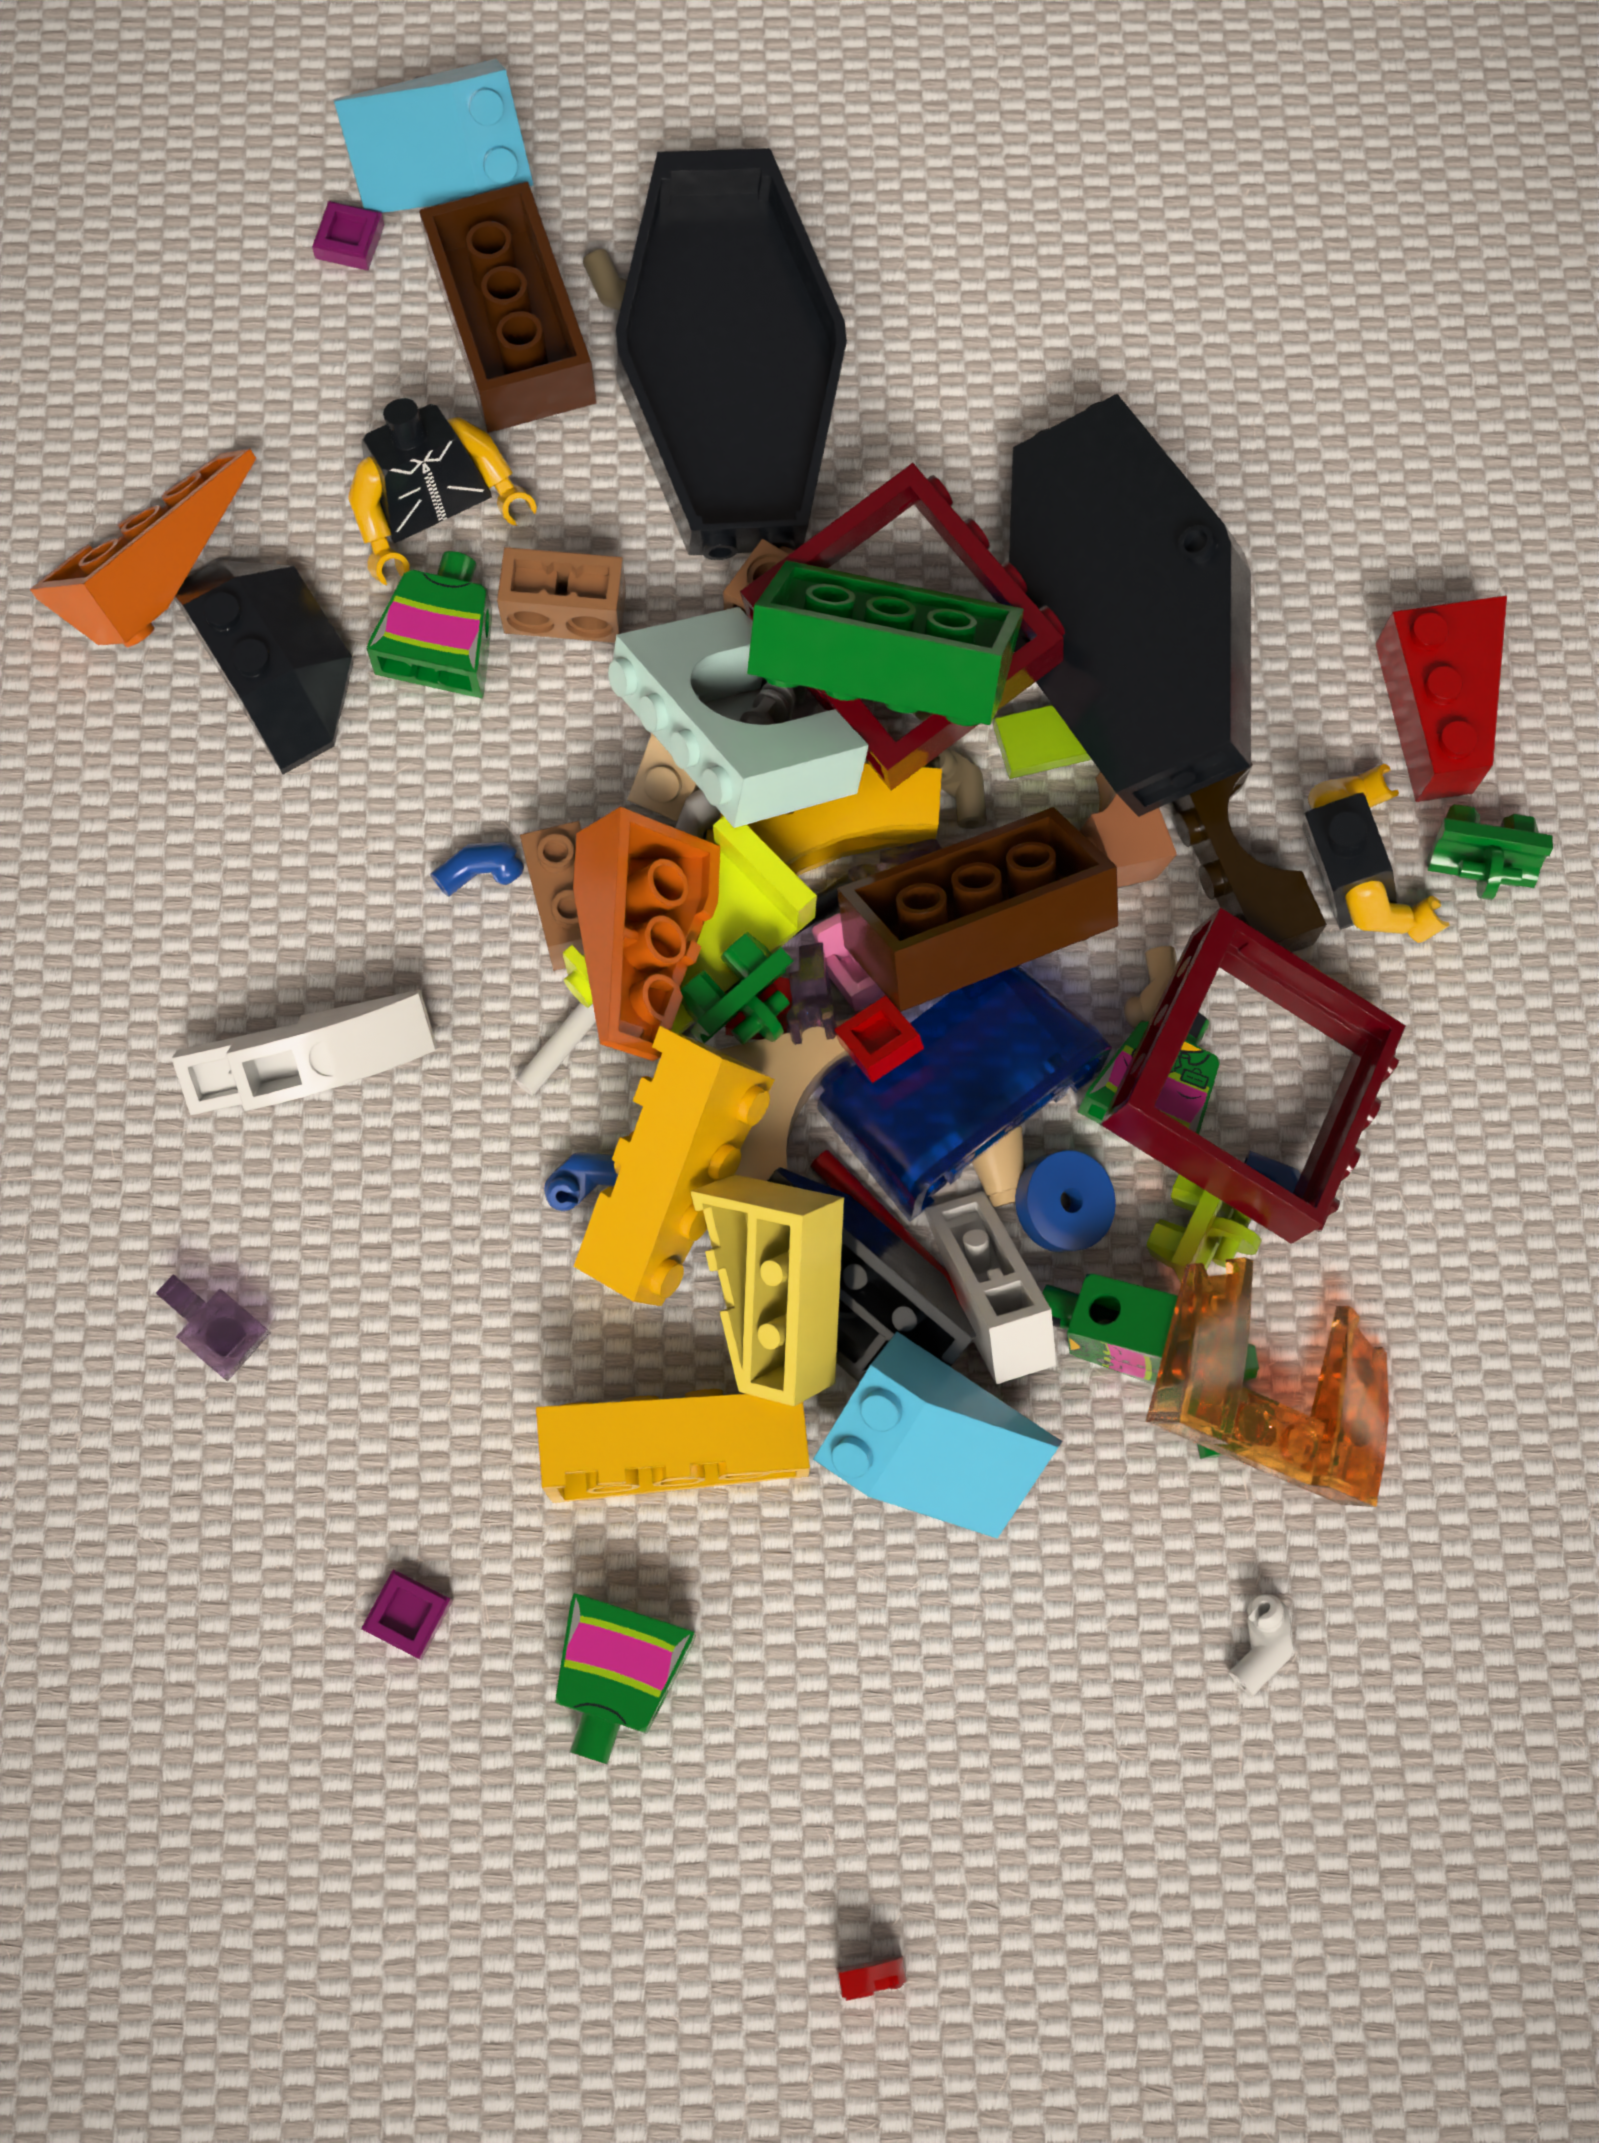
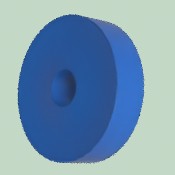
M1065 1150L1043 1155L1026 1167L1017 1184L1015 1205L1019 1222L1033 1242L1046 1250L1064 1253L1090 1248L1106 1235L1114 1219L1116 1199L1114 1188L1107 1172L1095 1159L1082 1152ZM1063 1192H1065L1070 1198V1208L1068 1212L1062 1207L1061 1204V1195Z

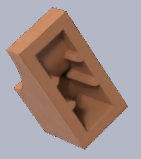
M1100 772L1095 778L1099 790L1098 813L1091 814L1079 831L1117 866V888L1157 879L1177 855L1160 808L1138 817L1116 794Z

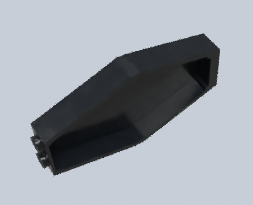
M770 148L657 152L615 329L614 359L616 380L689 556L703 555L711 560H724L735 556L737 553H752L762 539L777 548L783 546L795 551L805 543L847 344L845 320Z
M1118 394L1101 402L1094 403L1084 411L1051 428L1041 430L1030 439L1014 446L1012 456L1009 563L1017 569L1024 579L1028 589L1025 592L1038 609L1043 605L1050 608L1060 620L1065 630V634L1062 636L1064 638L1063 661L1037 680L1036 683L1113 790L1139 817L1250 768L1251 570L1245 553L1226 525ZM1020 629L1014 652L1030 641Z

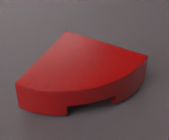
M903 1956L836 1968L840 1994L846 2001L873 1996L875 1991L898 1989L907 1982Z

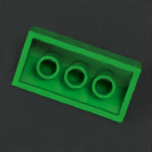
M786 560L754 605L747 674L763 677L768 683L777 687L793 688L801 685L824 690L828 696L838 700L849 701L862 698L885 703L887 708L900 713L924 711L943 715L948 721L961 726H975L980 723L991 725L1002 700L1024 609Z

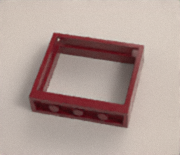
M911 463L740 591L746 614L753 621L755 603L786 560L828 569L904 511L915 505L998 604L1024 609L1020 630L1030 641L1013 654L1002 700L997 711L1063 661L1064 638L1062 636L1065 634V630L1054 612L1044 605L1038 609L1026 595L1027 585L1017 569L1007 561L1001 565L988 550L990 543L980 526L971 518L963 521L951 507L953 500L943 483L934 475L926 478L914 463ZM806 687L825 711L835 709L869 745L865 760L891 791L978 726L957 725L948 721L943 715L933 714L895 742L860 698L849 701L838 700L828 696L824 690Z
M1220 907L1192 932L1100 1125L1292 1244L1314 1230L1321 1232L1328 1216L1338 1210L1340 1201L1335 1198L1341 1181L1352 1172L1360 1158L1361 1150L1356 1147L1362 1131L1372 1123L1380 1110L1381 1100L1377 1098V1094L1382 1082L1389 1078L1400 1061L1394 1056L1406 1025ZM1219 968L1353 1052L1293 1193L1154 1107Z

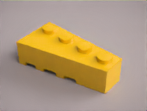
M659 1026L652 1048L662 1052L653 1079L649 1076H643L640 1079L633 1098L635 1103L643 1106L635 1130L628 1136L620 1137L612 1157L615 1172L618 1174L614 1186H609L600 1192L573 1267L633 1302L662 1307L665 1299L676 1291L682 1281L684 1274L683 1263L694 1241L702 1237L708 1229L703 1210L695 1211L691 1191L735 1174L741 1161L740 1149L751 1127L763 1118L770 1102L769 1091L775 1079L714 1047Z
M703 1389L685 1393V1398L659 1399L658 1396L646 1395L620 1400V1402H575L558 1406L536 1407L542 1489L552 1503L809 1477L810 1463L803 1402L796 1406H791L749 1394L723 1395V1390Z

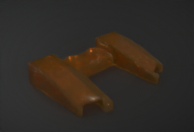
M1246 1257L1225 1259L1227 1274L1208 1276L1203 1263L1186 1264L1145 1422L1340 1505L1376 1507L1385 1462L1389 1419L1387 1352L1383 1347H1372L1357 1327L1360 1320L1357 1312L1350 1306H1336L1311 1414L1308 1416L1242 1386L1250 1335L1253 1260Z

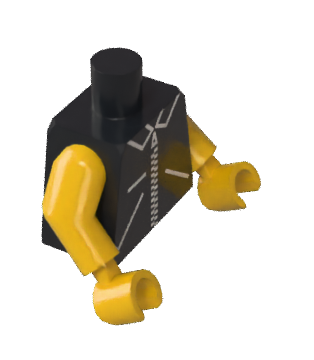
M399 398L387 404L383 411L386 425L366 433L361 440L364 459L357 464L348 499L364 544L370 542L373 549L367 562L368 571L373 578L387 586V583L382 574V567L387 560H395L396 570L401 577L410 570L407 559L390 548L387 536H390L394 544L492 498L489 488L493 486L499 493L497 498L499 512L509 524L518 526L508 512V507L514 499H525L534 515L536 514L537 506L534 499L524 488L513 485L508 477L513 472L490 435L463 418L454 417L446 420L437 405L428 404L418 409L417 404L411 399Z
M1382 764L1357 776L1327 780L1315 785L1308 795V803L1311 810L1304 813L1302 828L1339 929L1342 930L1355 925L1363 931L1398 934L1407 932L1414 941L1421 943L1449 927V922L1440 920L1434 910L1441 907V902L1434 896H1428L1411 908L1407 904L1397 903L1392 866L1370 810L1371 807L1399 795L1398 790L1391 791L1384 781L1383 774L1391 771L1390 767L1387 764Z

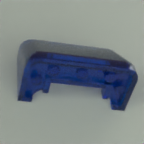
M1019 965L950 992L913 1020L910 1024L919 1033L924 1049L872 1083L857 1064L852 1066L849 1061H845L836 1066L820 1082L824 1092L818 1099L817 1110L907 1220L911 1222L924 1212L925 1208L934 1204L935 1200L931 1197L944 1187L947 1182L951 1185L958 1180L963 1169L1052 1100L1055 1103L1066 1096L1069 1087L1077 1093L1098 1077L1112 1046L1096 1027L1025 967Z

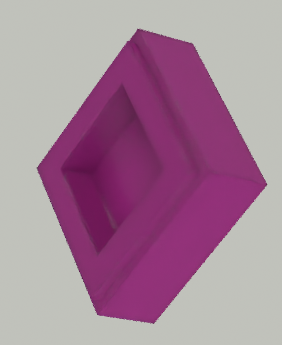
M328 201L312 245L315 259L369 271L385 225L382 213Z
M393 1569L361 1629L422 1660L453 1600Z

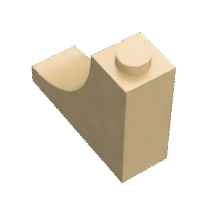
M849 1019L786 1033L775 1042H770L765 1038L745 1043L744 1045L740 1044L719 1049L725 1054L775 1079L769 1091L770 1102L763 1118L751 1127L740 1149L741 1161L735 1175L767 1181L779 1167L788 1170V1143L795 1121L803 1106L823 1082L837 1071L854 1062L839 1043L834 1031L835 1028Z

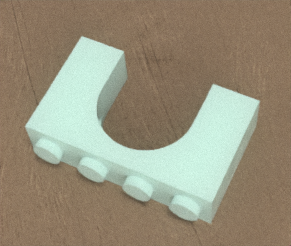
M740 607L617 634L613 661L608 668L609 682L614 693L627 703L639 717L645 729L652 732L671 754L676 765L690 776L702 790L707 801L715 806L734 828L858 793L869 745L835 709L783 723L759 725L729 719L703 704L711 700L761 688L763 677L747 674L753 621Z

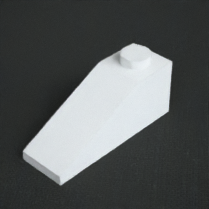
M981 1191L925 1208L928 1223L955 1288L959 1303L976 1333L973 1341L995 1384L1057 1366L1051 1308L985 1192Z

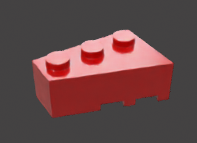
M1507 595L1394 611L1375 643L1415 802L1473 794L1493 766Z

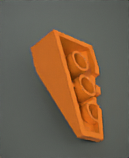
M251 449L218 455L167 490L162 495V500L166 504L165 507L161 508L159 505L140 512L136 516L134 514L130 515L117 524L123 534L121 537L109 540L95 549H92L90 545L85 546L34 585L30 591L38 601L97 645L124 644L125 647H130L141 642L154 631L155 627L152 621L169 608L257 458Z
M621 806L576 833L573 892L599 1042L601 1045L654 1061L662 1055V1052L652 1048L659 1026L670 1030L672 1028L683 998L680 991L687 968L696 963L701 950V946L697 944L702 927L705 921L713 917L718 904L720 846Z

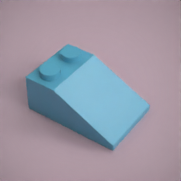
M497 58L333 99L364 209L385 213L435 206L527 181L530 186H534L507 72Z
M896 1332L869 1366L813 1460L868 1497L998 1539L1062 1441L899 1332Z

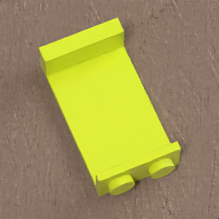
M723 816L713 825L714 844L720 846L718 904L713 917L704 922L697 944L701 946V950L696 963L687 968L680 990L695 976L705 970L727 995L741 980L720 957L736 940L748 932L764 944L773 954L815 918L817 895L748 825L734 828ZM571 945L563 952L568 974L563 980L571 993L585 1007L589 1008L593 1001L585 955H581ZM682 1003L679 1006L671 1028L672 1031L682 1034L695 1022L688 1015Z

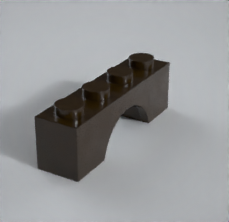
M1251 762L1250 768L1173 801L1177 811L1175 814V824L1181 841L1186 847L1193 846L1201 864L1198 870L1199 878L1207 897L1211 900L1216 899L1222 909L1293 953L1314 945L1327 924L1302 871L1282 870L1259 862L1241 847L1232 832L1228 818V803L1242 789L1253 766Z

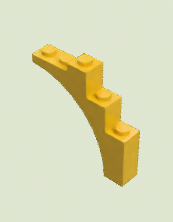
M864 763L857 794L747 825L797 876L846 856L885 848L934 847L939 825L942 768L922 767L891 791L868 763ZM707 829L706 841L714 843L713 829Z

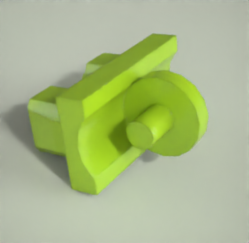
M1178 1174L1172 1188L1171 1199L1173 1204L1194 1213L1187 1228L1160 1219L1155 1223L1147 1240L1146 1247L1153 1258L1175 1270L1181 1284L1198 1290L1211 1260L1219 1266L1230 1268L1237 1252L1254 1255L1257 1253L1262 1240L1255 1232L1248 1228L1252 1219Z

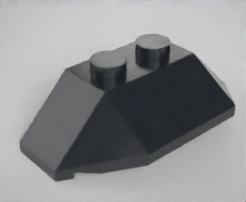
M219 560L187 577L174 600L281 773L284 775L334 747L338 734L337 726L344 706L354 661L295 566Z
M779 1167L767 1180L768 1182L844 1198L836 1363L857 1382H860L875 1358L894 1334L899 1332L951 1367L976 1337V1333L947 1278L851 1195Z

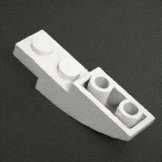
M415 990L302 1015L297 1024L179 1049L171 1059L190 1115L241 1104L244 1111H249L319 1093L381 1073L436 1051L437 1043L421 990Z

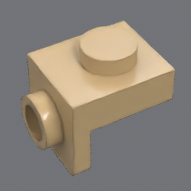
M651 734L627 800L678 821L686 798L699 790V787L683 769L676 765L671 754Z

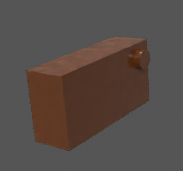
M528 181L420 209L419 213L428 254L487 433L597 404L591 359Z
M1054 807L837 888L844 947L900 1012L1074 943L1085 941L1092 936L1119 926L1117 866Z

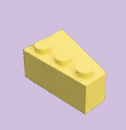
M735 1174L692 1190L691 1195L695 1211L703 1210L712 1249L705 1251L709 1270H718L726 1303V1309L720 1311V1316L738 1391L796 1406L834 1385L836 1378L844 1198Z

